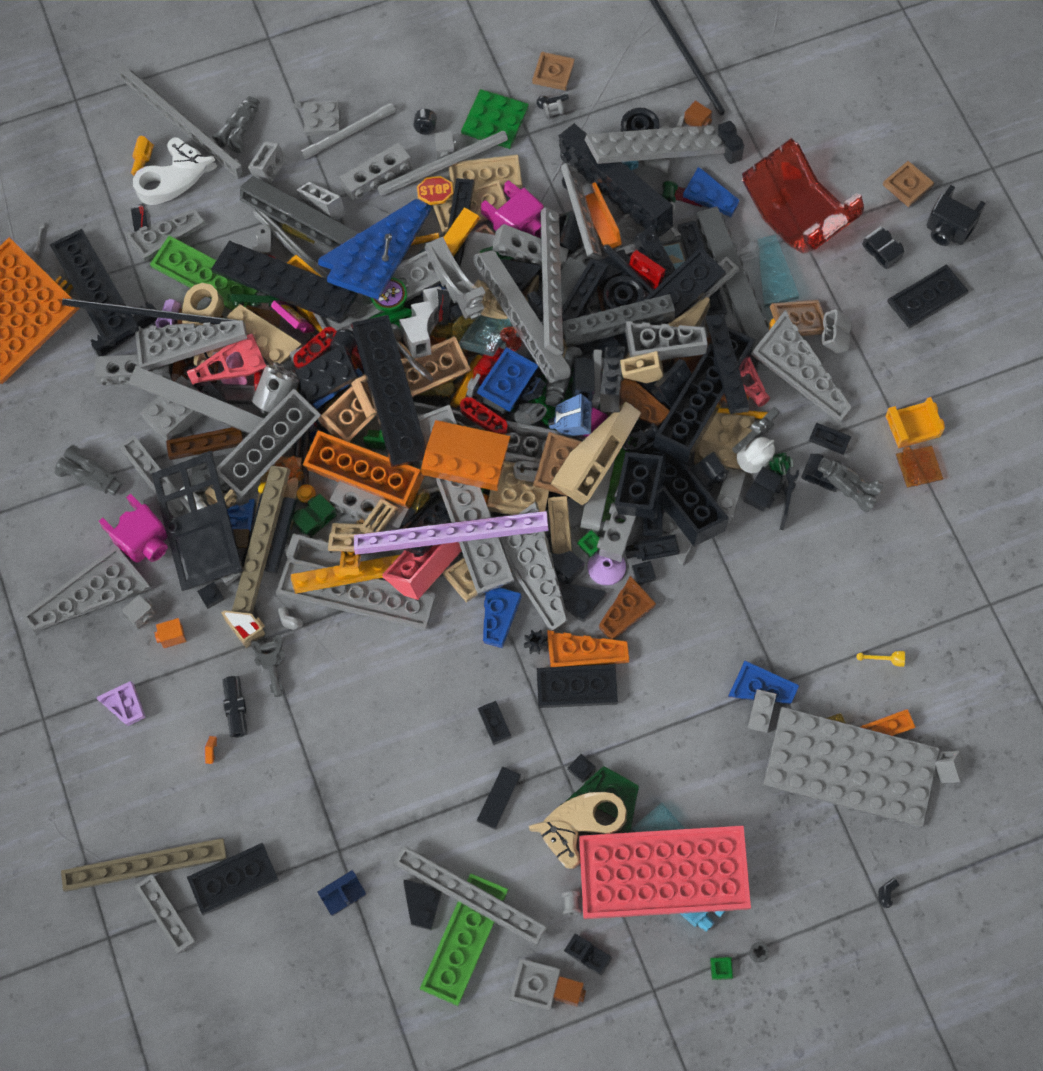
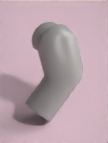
M287 607L278 609L284 627L292 630L302 627V620L289 616Z

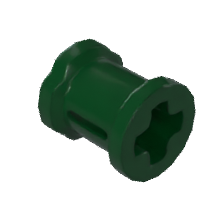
M673 181L663 182V194L661 196L667 201L675 203V192L678 190V184Z

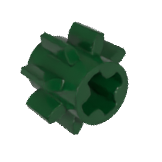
M787 453L775 454L773 461H769L770 470L779 475H786L787 469L794 467L793 458L787 456Z

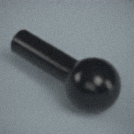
M568 92L552 97L542 95L538 97L536 104L538 108L543 109L544 103L551 104L557 102V100H568L569 95Z

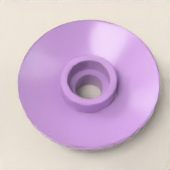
M597 551L590 557L587 569L590 577L596 583L613 585L623 578L626 571V563L624 558H622L621 562L600 556L599 551ZM609 562L610 566L605 567L603 564Z

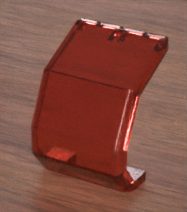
M793 138L784 142L781 145V149L780 147L776 148L768 154V157L765 156L754 164L755 169L751 166L742 173V182L763 221L788 246L802 254H807L819 248L859 218L864 211L862 195L856 193L842 204L817 180L799 143L795 142Z

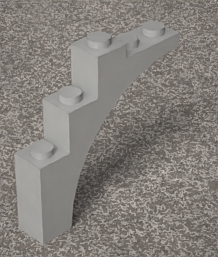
M443 237L426 243L425 251L442 287H447L453 302L458 303L465 320L468 318L473 320L480 317L484 310L481 301L486 293L483 286L477 288L466 278Z
M440 286L423 290L424 302L412 304V317L399 320L402 339L413 359L431 355L430 334L437 324V289L442 290ZM449 294L450 308L458 305V303L453 302Z

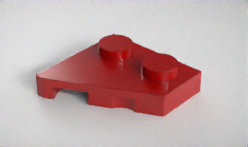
M635 250L631 255L629 265L656 289L663 281L665 269L646 255Z

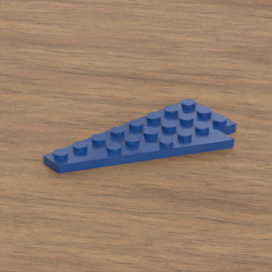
M415 199L320 257L318 265L331 269L327 276V282L379 300L430 214L432 205ZM386 234L392 235V240L389 242V260L384 262L382 260L386 244L384 238Z

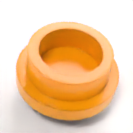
M302 485L297 490V498L303 503H307L312 497L316 496V491L311 485Z

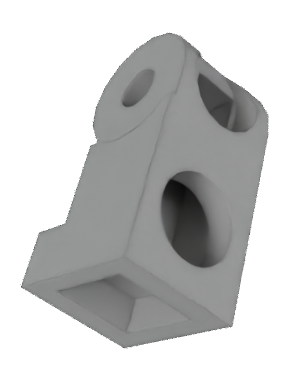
M260 225L255 230L258 246L253 247V250L273 256V238L270 227Z

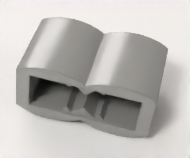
M837 309L826 312L823 319L822 344L836 354L847 351L850 345L851 319Z

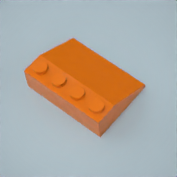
M435 420L421 466L422 475L498 491L510 436Z

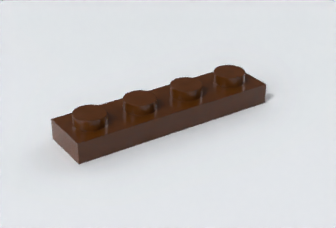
M230 427L166 440L168 457L170 460L203 454L207 451L213 452L237 447L243 440L241 430Z

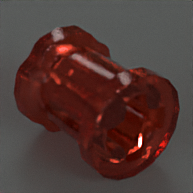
M505 327L500 332V338L506 342L507 348L512 351L520 348L522 340L516 336L514 327Z

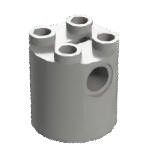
M274 362L273 365L265 366L252 399L253 404L260 408L262 414L267 416L292 389L297 390L300 381L296 371L284 369V365Z

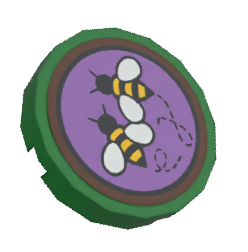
M391 278L379 300L371 298L372 304L376 309L387 313L398 311L405 305L408 296L406 286L402 281Z

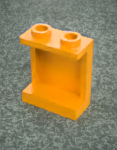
M931 397L927 398L924 403L897 410L896 406L890 407L886 413V419L898 449L939 438L945 429V423L938 415V406Z

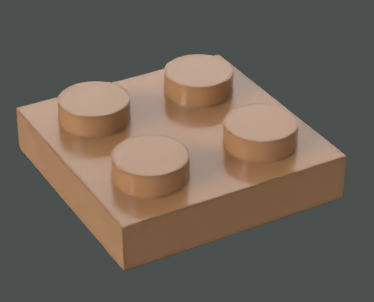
M541 52L532 84L566 91L575 59Z
M909 161L883 182V186L907 207H910L934 185L932 180Z

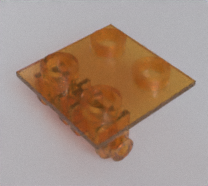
M932 446L914 450L910 449V447H905L902 449L903 452L895 454L907 488L943 480Z

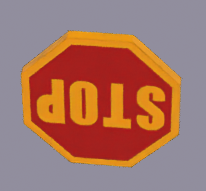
M441 176L427 177L417 186L418 199L429 205L444 204L453 196L452 182Z

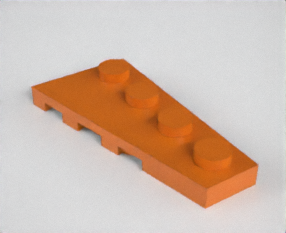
M547 630L550 667L629 663L626 641L605 638L596 639L591 638V636H576L571 633L562 634Z

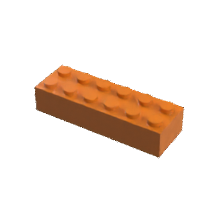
M321 431L317 432L303 463V466L308 471L336 482L341 481L408 509L412 506L425 476L422 475L420 469L407 464L391 467L389 457Z

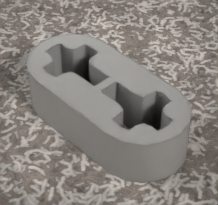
M516 462L513 469L515 478L534 481L540 462ZM520 468H524V473L520 472Z

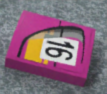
M281 300L273 301L271 307L295 329H299L302 333L315 331L313 325L288 303Z

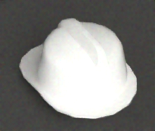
M766 437L753 439L737 453V462L740 468L748 473H757L763 466L766 467L769 461L773 460L775 454L774 439L769 440Z

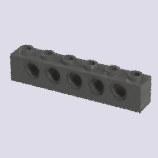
M670 294L563 321V337L566 348L626 333V321H631L635 324H642L644 322L650 323V325L673 321L675 309Z

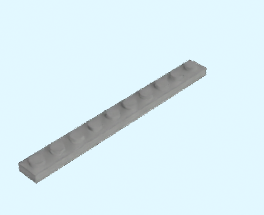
M124 65L118 68L121 79L210 156H213L217 162L237 179L243 176L242 164L238 159H233L229 152L224 148L221 149L213 138H208L201 128L195 127L191 119H186L181 111L177 108L174 109L166 98H161L154 88L148 87L145 80L139 79L132 69H127Z
M545 207L541 210L544 348L559 356L563 353L559 215Z
M134 435L120 444L119 447L157 496L151 473L161 469ZM167 477L161 479L165 496L177 492V489ZM183 497L167 502L169 512L173 518L191 512L190 506ZM242 573L231 574L221 578V580L227 586L239 578Z

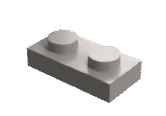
M756 690L748 724L749 729L767 733L776 694Z

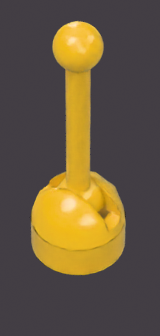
M895 651L891 656L864 655L863 653H858L856 656L860 661L863 659L891 660L894 666L904 667L905 651Z

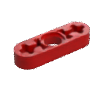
M333 327L324 328L296 352L293 357L295 367L300 369L327 352L331 348L330 342L332 340L330 338L325 340L326 334H333L334 337L337 332L336 329ZM314 344L321 346V350L317 353L310 350ZM300 357V358L303 359L304 357H306V358H305V362H306V363H303V362L298 363V362H299L298 358Z
M465 397L461 400L460 412L465 417L486 431L503 435L507 433V422L499 415L471 397ZM470 404L472 405V409H471V408L465 409V405H466V406H469ZM485 413L489 418L486 421H481L478 416ZM502 425V429H495L496 426Z

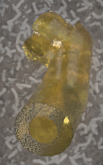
M461 315L452 325V329L455 332H459L464 326L472 324L475 319L471 320V318L465 320L464 315Z

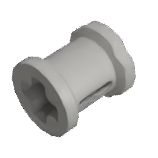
M561 100L551 104H543L546 119L558 114L564 115Z
M580 892L562 893L561 896L564 898L565 908L563 915H580L581 910L579 909L578 902Z

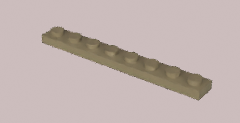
M270 466L243 567L244 571L241 574L234 600L233 612L253 614L291 471L289 468Z
M221 838L61 870L63 891L68 892L223 861L227 859L225 840Z

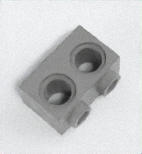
M264 142L248 169L254 177L267 184H271L287 158L279 143Z

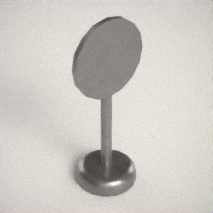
M391 324L398 350L416 370L430 381H433L434 377L399 344L402 331L397 325Z

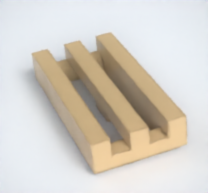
M381 498L360 527V530L366 533H375L374 530L389 509H391L375 531L383 532L398 511V508ZM385 505L386 507L383 509V511H382V512L380 513V515L377 517V519L375 520V522L373 523V525L370 527V529H368L367 527L369 526V524H370V523L372 522V520L375 518V516H376L377 513L380 511V509L382 508V506Z

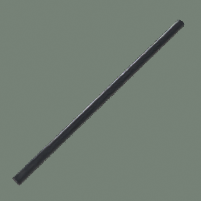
M649 0L719 115L725 114L726 111L658 0Z
M66 298L62 300L63 306L198 323L210 322L211 324H220L224 321H240Z

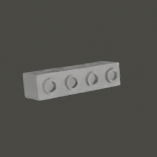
M398 142L340 176L341 187L352 201L360 199L383 183L391 181L400 173L408 171L412 167L411 158Z
M505 224L496 231L493 251L498 252L500 255L511 256L518 262L540 265L542 267L541 238ZM561 246L560 265L563 261L566 263L568 249Z
M138 355L95 357V378L98 384L103 386H110L111 384L128 385L133 373L131 371L136 366L139 367ZM173 363L158 367L150 372L172 381Z
M339 481L330 498V504L337 513H346L357 521L360 519L365 521L371 513L366 512L365 509H374L381 497ZM386 500L396 506L398 511L384 530L402 529L401 523L408 508ZM356 501L354 505H348V502ZM385 505L382 506L380 511L372 520V522L370 523L371 526L373 525L377 517L380 515V513L383 511V509L386 507Z
M612 503L609 514L612 515L610 521H605L603 531L606 532L604 538L600 537L597 548L600 549V556L621 562L637 516L618 514L614 506L615 503ZM622 518L625 522L618 523L616 519ZM616 535L619 539L612 540L610 536Z

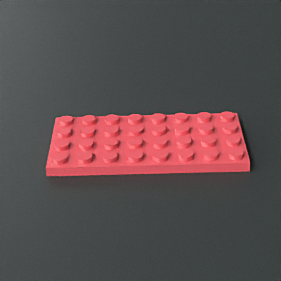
M744 826L579 836L584 919L751 909Z

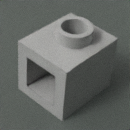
M452 131L434 133L437 160L458 151L457 141H453Z
M140 595L121 610L137 629L149 623L155 615L152 608L154 604L147 597L143 599Z

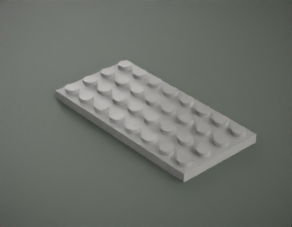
M781 707L763 786L913 826L923 827L939 748Z

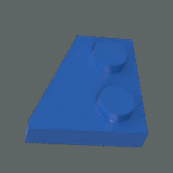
M250 499L249 503L238 506L237 504L227 509L232 529H249L251 531L254 520L255 499Z

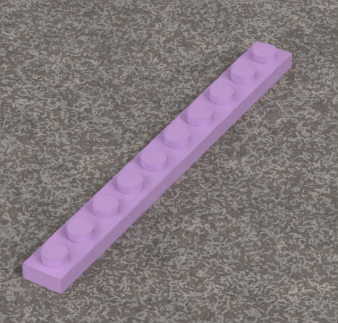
M547 511L354 535L355 555L549 531Z

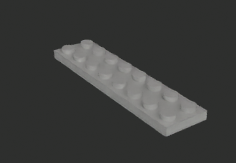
M713 125L586 134L585 138L598 164L725 154V144L718 137Z
M426 251L399 264L392 278L402 281L406 286L408 295L406 302L422 294L423 290L441 284ZM358 293L341 324L315 313L313 315L322 329L333 327L338 331L350 327L352 322L370 319L385 311L376 309L372 304L371 297Z
M287 558L276 591L277 595L426 631L436 598L435 592L426 591L417 600L404 596L385 580L373 579L295 594L291 582V574L328 567Z

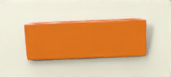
M596 182L592 183L594 192L585 195L595 231L602 246L608 244L610 247L615 248L622 245L619 229Z

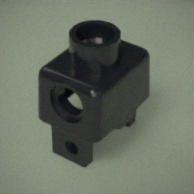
M950 185L945 194H940L926 224L927 228L932 231L930 234L932 240L941 246H948L951 241L958 245L964 244L976 228L985 202L980 201L974 210L951 198L955 187Z

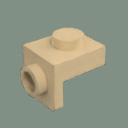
M209 487L205 491V495L208 499L207 502L212 505L217 503L215 491ZM230 489L224 496L227 509L236 503L237 496L233 489Z

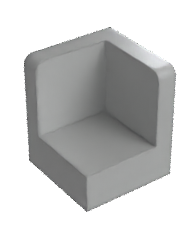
M960 751L941 752L937 757V761H935L941 783L961 782L966 770Z

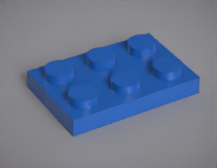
M506 347L479 387L477 393L510 412L539 366Z

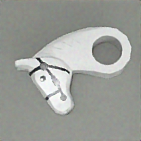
M172 138L168 142L167 147L173 156V164L171 166H146L137 171L133 177V187L136 195L141 202L148 205H157L170 201L195 184L203 173L216 169L217 164L212 163L215 161V158L213 156L203 157L197 149L191 147L183 140ZM151 181L161 182L153 190L143 189Z

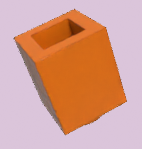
M179 618L156 624L155 638L157 643L162 644L163 648L187 642Z

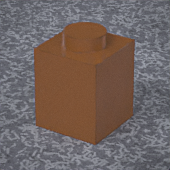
M695 100L685 111L684 123L689 126L710 125L712 123V111Z
M559 976L554 1000L578 1007L579 1002H584L586 990L583 989L584 983Z

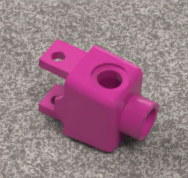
M508 180L505 183L504 194L510 200L497 210L486 200L482 202L481 214L494 224L493 229L495 231L505 224L538 238L541 237V210L544 206L526 188L520 190Z
M129 494L126 498L135 511L123 513L119 517L120 521L116 528H113L104 518H101L99 523L109 534L114 545L132 561L139 563L147 557L151 562H155L168 549V546L164 543L167 539L166 530L162 522L146 504H141L132 494Z

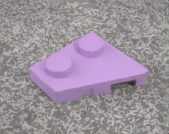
M131 681L97 697L99 702L105 705L127 726L146 718L134 683Z

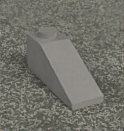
M311 182L296 190L297 194L310 207L326 216L339 221L340 218L346 215L341 196Z
M728 468L730 472L723 481L717 504L729 517L728 524H732L746 473Z

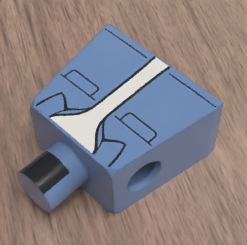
M579 394L558 404L555 417L548 420L550 429H556L567 437L591 434L592 402L584 395Z

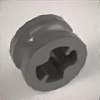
M762 942L754 943L749 951L750 958L757 963L764 962L769 955V949L766 944ZM758 947L763 949L762 952H765V955H761L760 958L756 957L757 953L754 954L753 952Z

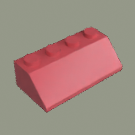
M459 542L433 545L423 556H418L404 550L382 576L404 596L419 600L462 551Z

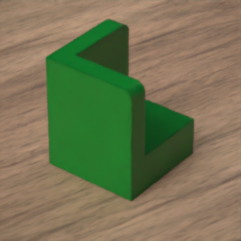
M371 429L367 431V437H364L365 448L386 450L381 429L380 431Z

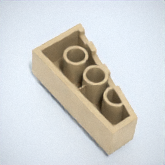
M242 305L237 306L226 316L228 319L244 321L247 335L253 334L262 357L270 365H273L274 362L283 364L290 358V352L303 347L300 342Z

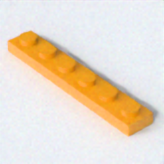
M400 555L361 561L359 575L340 576L339 566L291 574V582L294 592L297 594L383 578V573Z

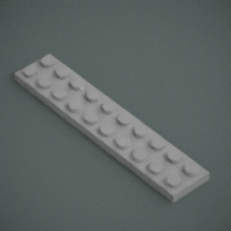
M450 405L418 416L426 447L435 420L457 424ZM436 478L452 523L491 518L480 487ZM499 537L459 542L478 595L514 582Z

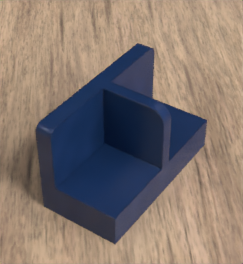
M353 870L317 891L331 916L366 896V892Z

